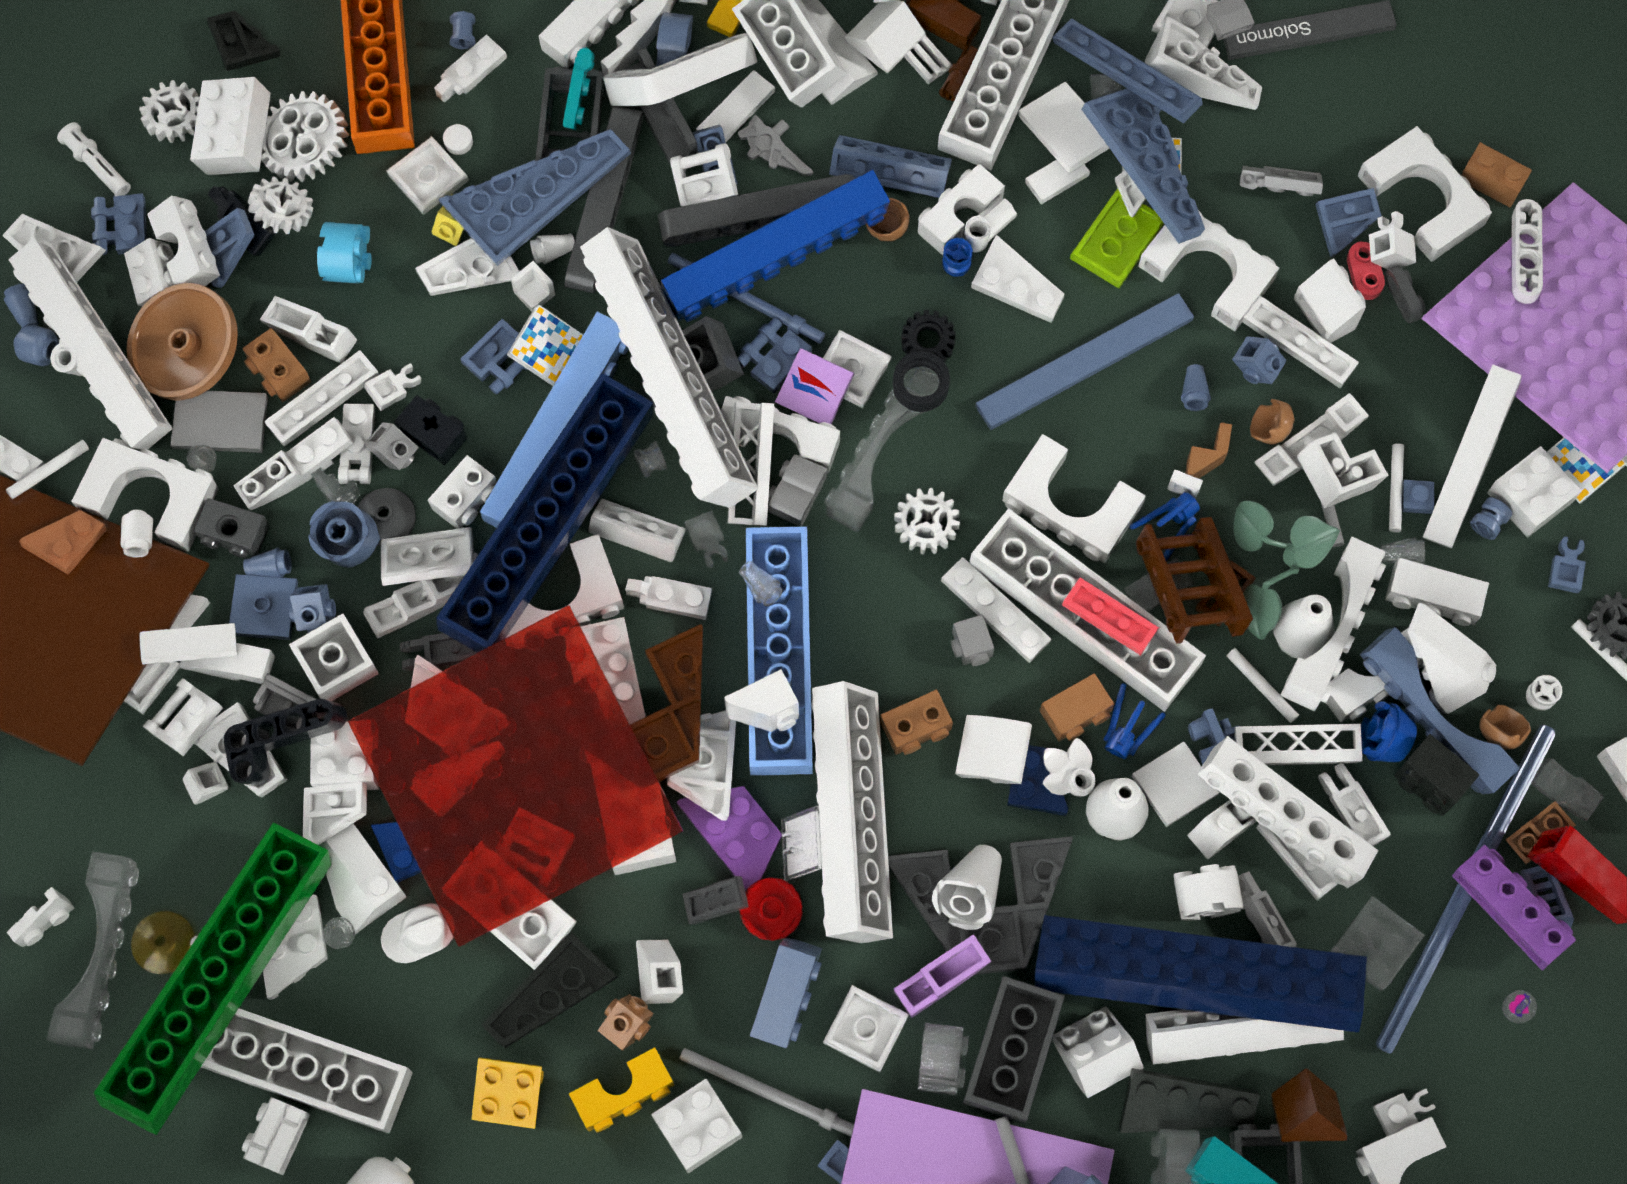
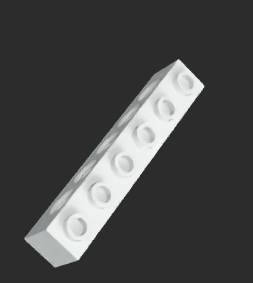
M1228 736L1212 749L1197 774L1210 787L1220 791L1235 806L1245 810L1260 825L1270 829L1285 844L1295 848L1310 863L1320 867L1336 883L1345 886L1347 889L1364 878L1378 852L1375 847Z

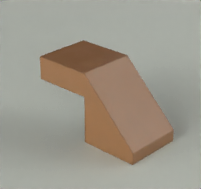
M1220 423L1216 432L1213 450L1195 446L1191 447L1185 474L1199 479L1224 463L1229 448L1231 424Z

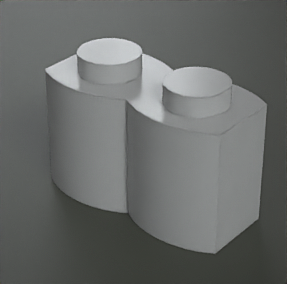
M794 454L791 461L785 460L779 472L782 480L778 486L773 485L769 490L768 511L802 527L827 478V468Z

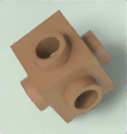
M628 994L620 1000L615 998L606 1008L604 1014L607 1015V1018L597 1031L618 1048L624 1050L633 1044L636 1039L640 1041L651 1028L648 1021L654 1013L647 1009L648 1006L642 999Z

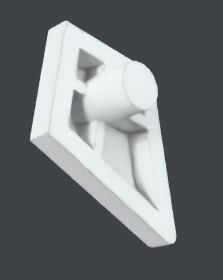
M1125 170L1115 177V182L1130 217L1133 218L1146 198Z

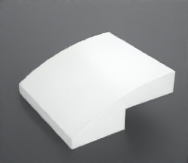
M967 715L955 774L961 778L989 779L993 783L1021 784L1032 724L997 717Z

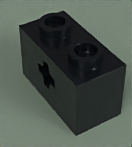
M416 395L394 421L395 426L420 449L445 466L467 440L464 431L465 426L455 416L450 415L447 417L441 413V408L429 398L423 400Z

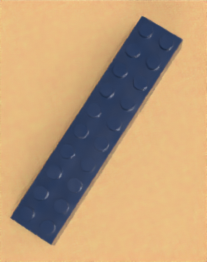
M600 374L436 617L439 631L490 661L492 660L653 417L652 401L605 374Z
M1044 915L1035 969V986L1057 993L1359 1033L1364 1009L1367 957Z

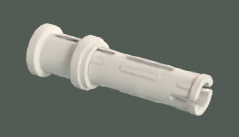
M69 123L61 129L57 139L61 144L67 145L77 161L85 162L115 196H123L129 192L131 185L97 151L96 142L93 139H88L81 132V127L78 123Z

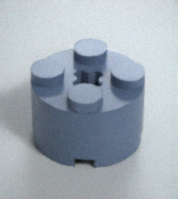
M328 502L318 508L310 520L309 525L311 527L310 535L308 536L311 547L319 556L338 566L352 568L363 563L372 555L380 541V535L373 518L367 512L349 502Z

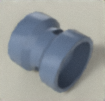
M1489 497L1481 506V513L1475 514L1470 521V526L1480 536L1489 540H1495L1501 531L1500 526L1506 524L1513 514L1505 503L1496 498Z

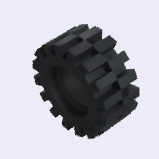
M924 310V315H920L918 311L914 313V318L909 317L906 325L904 324L902 351L906 352V355L918 351L930 352L946 362L947 357H951L954 349V325L952 322H947V316L939 317L938 311L934 310L933 315L929 314V310ZM924 330H932L938 334L940 341L933 348H924L917 342L918 334Z

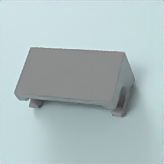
M267 673L253 702L256 703L254 707L256 711L263 715H268L316 699ZM302 718L297 722V729L301 727Z

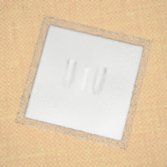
M813 806L781 819L784 880L789 881L822 869L819 806Z

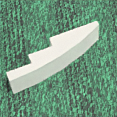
M644 0L630 11L632 24L615 36L617 49L601 61L604 76L626 69L637 59L638 51L646 48L658 33L662 15L665 12L670 13L677 0Z
M476 552L474 553V561L478 556ZM465 575L417 581L393 591L392 597L364 608L363 614L378 639L442 608Z

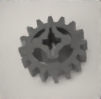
M1616 592L1612 598L1606 594L1601 599V602L1597 601L1593 605L1592 611L1587 616V619L1591 622L1586 628L1588 631L1595 633L1590 639L1591 642L1599 641L1601 643L1598 650L1603 651L1605 648L1610 649V657H1614L1617 652H1620L1621 657L1626 659L1627 597L1622 599L1620 592Z

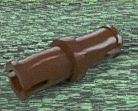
M966 45L957 62L949 68V76L939 90L940 96L945 100L950 101L951 98V101H955L978 52L976 47Z

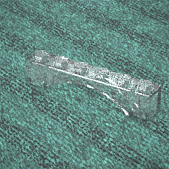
M922 366L908 370L903 380L905 389L912 395L919 397L930 396L938 389L939 385L936 372ZM893 390L890 391L885 400L884 406H886L883 414H877L874 417L869 428L872 432L868 439L862 438L854 453L857 455L852 465L847 463L842 470L839 478L842 480L837 489L832 488L824 502L827 504L828 517L856 532H859L873 509L871 475L875 460L882 446L900 426L917 415L925 413L912 411L901 405L895 397Z
M92 851L85 883L92 895L96 910L97 936L95 949L90 964L78 985L54 1008L47 1040L55 1044L93 1050L94 1042H98L100 1039L102 1024L99 1021L102 1010L105 1011L109 1003L107 987L109 979L114 978L117 968V961L114 960L116 949L121 947L124 939V930L121 928L124 917H127L131 910L129 894L131 886L136 885L139 875V869L136 867L137 863L130 857Z

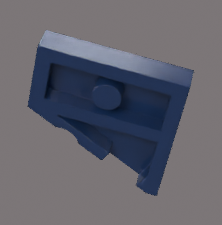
M1028 745L1021 784L1010 785L1007 806L1067 816L1068 807L1064 795L1053 794L1043 785L1044 779L1050 774L1043 760L1044 750L1047 748Z

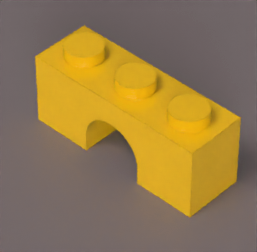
M655 1047L626 1062L632 1073V1084L625 1093L621 1095L607 1093L598 1078L569 1093L589 1132L595 1129L596 1133L601 1132L614 1124L613 1118L624 1114L625 1117L633 1115L642 1109L641 1103L650 1098L655 1102L671 1093L669 1088L674 1086V1083Z

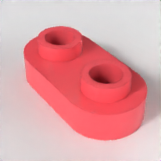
M1357 242L1351 246L1347 254V265L1353 288L1359 290L1365 300H1373L1381 294L1385 286L1381 266L1371 262L1370 243ZM1364 252L1368 257L1362 258L1359 253ZM1366 279H1372L1375 284H1368Z

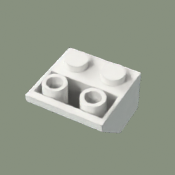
M1335 259L1328 261L1298 287L1294 296V300L1316 333L1330 343L1354 331L1366 308L1362 293L1353 288L1349 282L1347 271L1343 266H1339Z
M1106 1006L1063 1028L1052 1036V1041L1071 1076L1087 1098L1130 1076L1132 1068L1140 1070L1144 1068L1134 1040Z

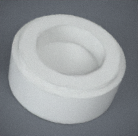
M452 125L443 134L445 148L451 154H465L473 145L472 134L464 125Z

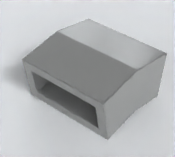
M1220 0L1207 5L1206 17L1218 41L1250 30L1254 25V20L1244 0Z

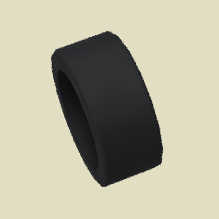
M918 351L904 356L895 366L892 382L894 395L899 403L909 410L925 412L935 409L942 404L948 394L950 374L947 365L943 359L930 352ZM921 366L930 368L938 376V389L930 396L919 397L912 395L905 389L903 382L908 370Z

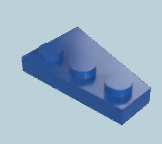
M470 813L371 825L396 883L473 849L482 840Z

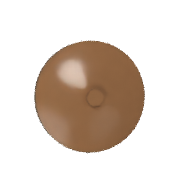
M182 283L165 288L150 298L136 315L128 335L127 359L146 389L152 394L163 399L175 401L199 396L213 387L222 378L234 357L238 337L234 313L223 297L205 286L194 283Z

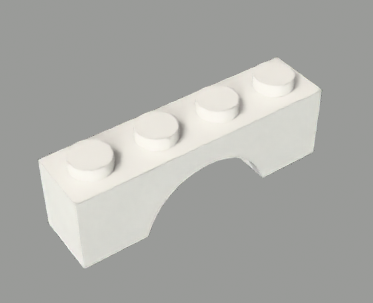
M726 396L721 408V412L732 435L735 402L751 403L744 397L735 396L731 398ZM774 407L773 433L791 440L798 449L800 457L827 468V473H829L840 443V430L826 422H820L819 424L810 422L800 414L793 413L790 416L781 413ZM742 409L741 422L749 431L758 424L759 410ZM740 428V438H742L746 433ZM757 429L752 433L754 437L757 436ZM747 437L739 446L745 447L751 439Z
M1407 628L1406 630H1404L1403 632H1401V634H1402V635L1409 641V643L1412 645V642H1411V639H1410V636H1409V633H1408V629H1409V628ZM1417 657L1418 669L1425 668L1423 659ZM1348 668L1338 675L1337 678L1329 681V685L1334 687L1326 704L1340 722L1347 718L1354 721L1367 711L1366 705L1372 701H1375V703L1381 702L1390 695L1384 689L1385 683L1379 676H1363Z

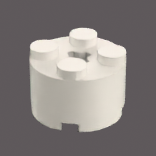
M1218 864L1200 867L1201 873L1192 874V871H1185L1174 874V885L1181 920H1201L1200 917L1206 916L1216 918L1234 914L1244 909L1238 874L1234 865L1220 868Z

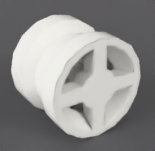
M1551 675L1537 677L1526 690L1528 704L1540 711L1550 709L1562 695L1560 682Z

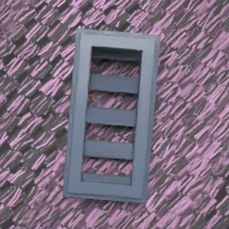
M1540 866L1521 870V876L1528 885L1526 888L1535 897L1538 896V892L1552 889L1553 893L1540 897L1547 904L1556 902L1557 905L1550 907L1549 912L1557 920L1566 922L1571 928L1574 917L1559 880ZM1548 877L1549 881L1534 885L1532 881Z

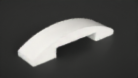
M1349 393L1329 407L1324 415L1281 446L1278 444L1256 460L1255 464L1271 484L1275 486L1303 468L1297 455L1310 442L1335 432L1339 439L1342 440L1365 421L1369 415Z

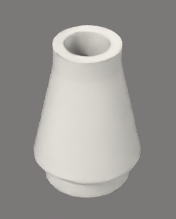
M571 233L566 235L537 236L535 240L530 241L533 258L536 263L543 262V264H547L571 252L575 240Z

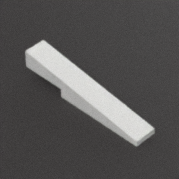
M1492 364L1423 539L1452 549L1521 383L1522 375Z

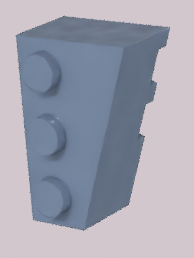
M786 937L779 944L752 1027L751 1037L783 1048H787L790 1041H797L802 1027V1023L797 1021L801 1010L807 1011L812 996L808 989L811 980H817L822 965L821 962H818L822 948L790 937Z

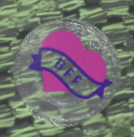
M1517 990L1505 997L1502 1009L1508 1020L1513 1023L1522 1024L1535 1016L1537 1003L1530 993Z

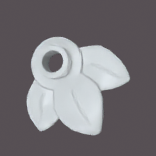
M1075 738L1067 752L1056 748L1044 750V765L1050 774L1044 779L1043 785L1051 793L1056 795L1071 793L1074 796L1082 797L1093 791L1095 775L1090 770L1093 758L1083 741ZM1076 776L1082 779L1081 787L1075 782Z

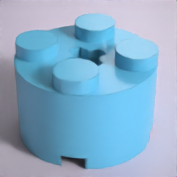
M324 222L319 237H325L322 246H318L317 251L319 276L324 277L323 281L363 283L365 270H370L372 262L371 253H367V244L370 240L369 226Z

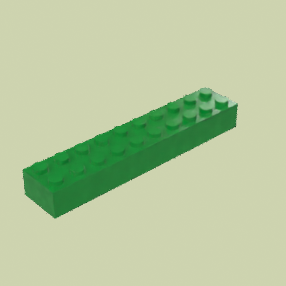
M273 822L94 1091L100 1106L157 1136L331 867V860L327 849Z

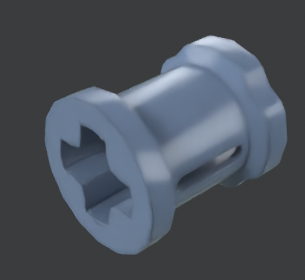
M458 11L450 16V23L453 25V35L450 37V45L456 49H470L476 44L475 37L473 36V24H475L476 18L472 13Z

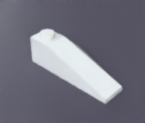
M1418 603L1408 633L1416 657L1423 659L1425 668L1422 671L1424 680H1429L1432 688L1429 691L1431 701L1441 713L1449 714L1486 693L1489 683L1495 678L1496 664L1480 646L1428 606Z
M354 823L319 844V846L329 851L331 867L327 871L326 876L336 909L354 934L360 932L407 897Z

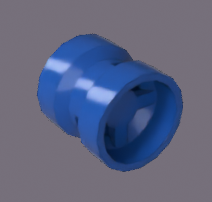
M954 238L945 244L942 266L947 274L959 277L965 275L971 268L973 250L968 241L962 238Z

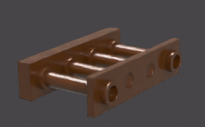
M1212 517L1200 518L1192 534L1156 538L1152 525L1145 524L1137 538L1136 549L1143 558L1165 614L1167 629L1172 633L1176 644L1183 642L1191 627L1224 623L1228 626L1232 637L1243 635L1253 617ZM1193 546L1197 549L1200 560L1166 563L1162 550ZM1204 572L1207 574L1211 584L1177 589L1171 575ZM1214 597L1221 611L1187 615L1182 601Z

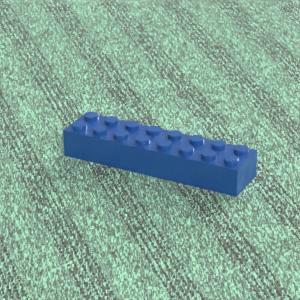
M871 170L661 280V288L678 322L683 319L686 322L692 321L702 314L700 310L710 305L712 308L721 306L728 301L727 296L737 291L741 295L754 287V282L762 278L768 281L780 274L779 269L788 264L792 268L803 263L806 260L805 256L811 252L816 251L817 254L828 250L833 246L831 242L840 237L843 240L853 237L858 233L857 228L868 224L869 227L878 224L885 219L883 215L887 212L890 200L874 170Z

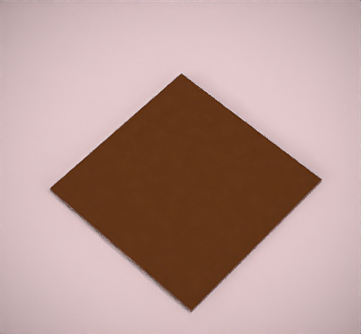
M0 475V731L83 766L147 665L141 662L140 632L170 629L209 568V563L153 539L152 547L146 556L138 558L127 556L121 547L120 525L32 488L12 499L6 489L16 482ZM79 510L104 523L107 529L69 575L22 548L19 542L22 537Z

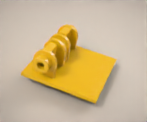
M479 1057L471 1120L535 1129L540 1084H542L544 1077L542 1066Z

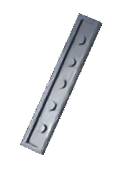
M1072 18L1053 36L1054 44L1182 123L1203 104L1202 97Z

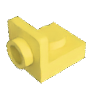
M442 206L437 213L431 233L457 246L464 229Z

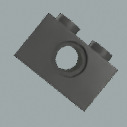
M207 498L194 532L201 540L200 543L212 549H218L220 546L229 549V553L234 556L246 558L247 555L253 557L259 554L270 525L263 515ZM229 527H238L233 535H225V531Z

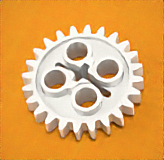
M301 91L299 99L290 94L288 103L280 99L281 107L277 109L271 106L270 110L273 114L272 116H267L261 161L271 173L275 172L280 179L285 176L292 182L296 176L300 182H303L305 175L308 174L313 180L315 179V171L319 170L322 174H325L324 166L326 164L334 167L335 164L332 158H341L342 155L338 149L347 147V144L342 139L349 136L345 129L348 126L347 121L343 118L345 115L333 100L329 101L324 94L319 97L314 91L309 97L304 91Z

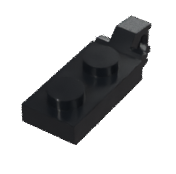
M213 186L207 195L218 206L216 210L218 212L217 217L221 220L236 208L245 210L254 233V237L246 249L252 255L260 256L276 233L270 227L262 228L264 223L262 220L257 222L253 220L255 213H249L250 205L234 190L229 191L224 186Z

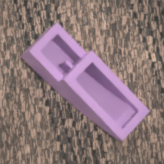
M973 934L895 987L894 992L910 1017L913 1018L991 963V960Z

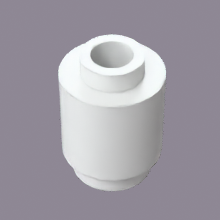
M132 510L122 517L121 547L127 556L144 557L152 547L153 518L145 511Z

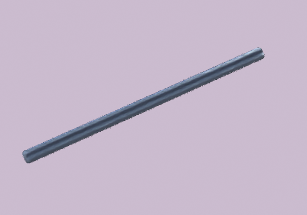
M1540 725L1519 764L1520 769L1514 774L1474 853L1484 845L1489 849L1497 850L1555 737V730L1553 728ZM1459 883L1376 1041V1046L1381 1051L1389 1054L1393 1052L1472 899Z

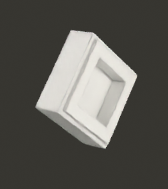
M1174 470L1167 489L1180 495L1184 492L1189 493L1196 499L1203 480Z

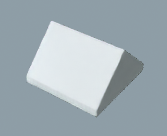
M904 1L879 2L844 38L846 42L888 74L925 36V31Z

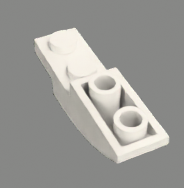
M333 417L289 451H279L233 486L249 510L256 509L289 493L334 464L332 459L352 445L353 441L339 420Z

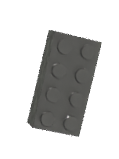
M1005 976L1002 977L963 1101L964 1105L1000 1117L1007 1116L1009 1120L1021 1124L1026 1123L1065 996Z

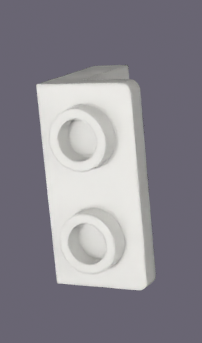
M148 238L124 253L138 306L143 307L155 294L174 285L166 263L174 257L168 243Z

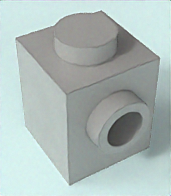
M385 422L381 423L364 444L388 468L396 470L409 466L415 458L414 453L419 448L394 424Z
M983 614L953 623L952 634L954 640H951V646L955 657H961L963 665L972 664V666H979L987 663L990 660L989 658L993 657L994 646Z

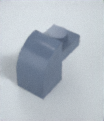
M668 12L662 15L657 37L656 67L687 55L688 47L691 44L693 15Z

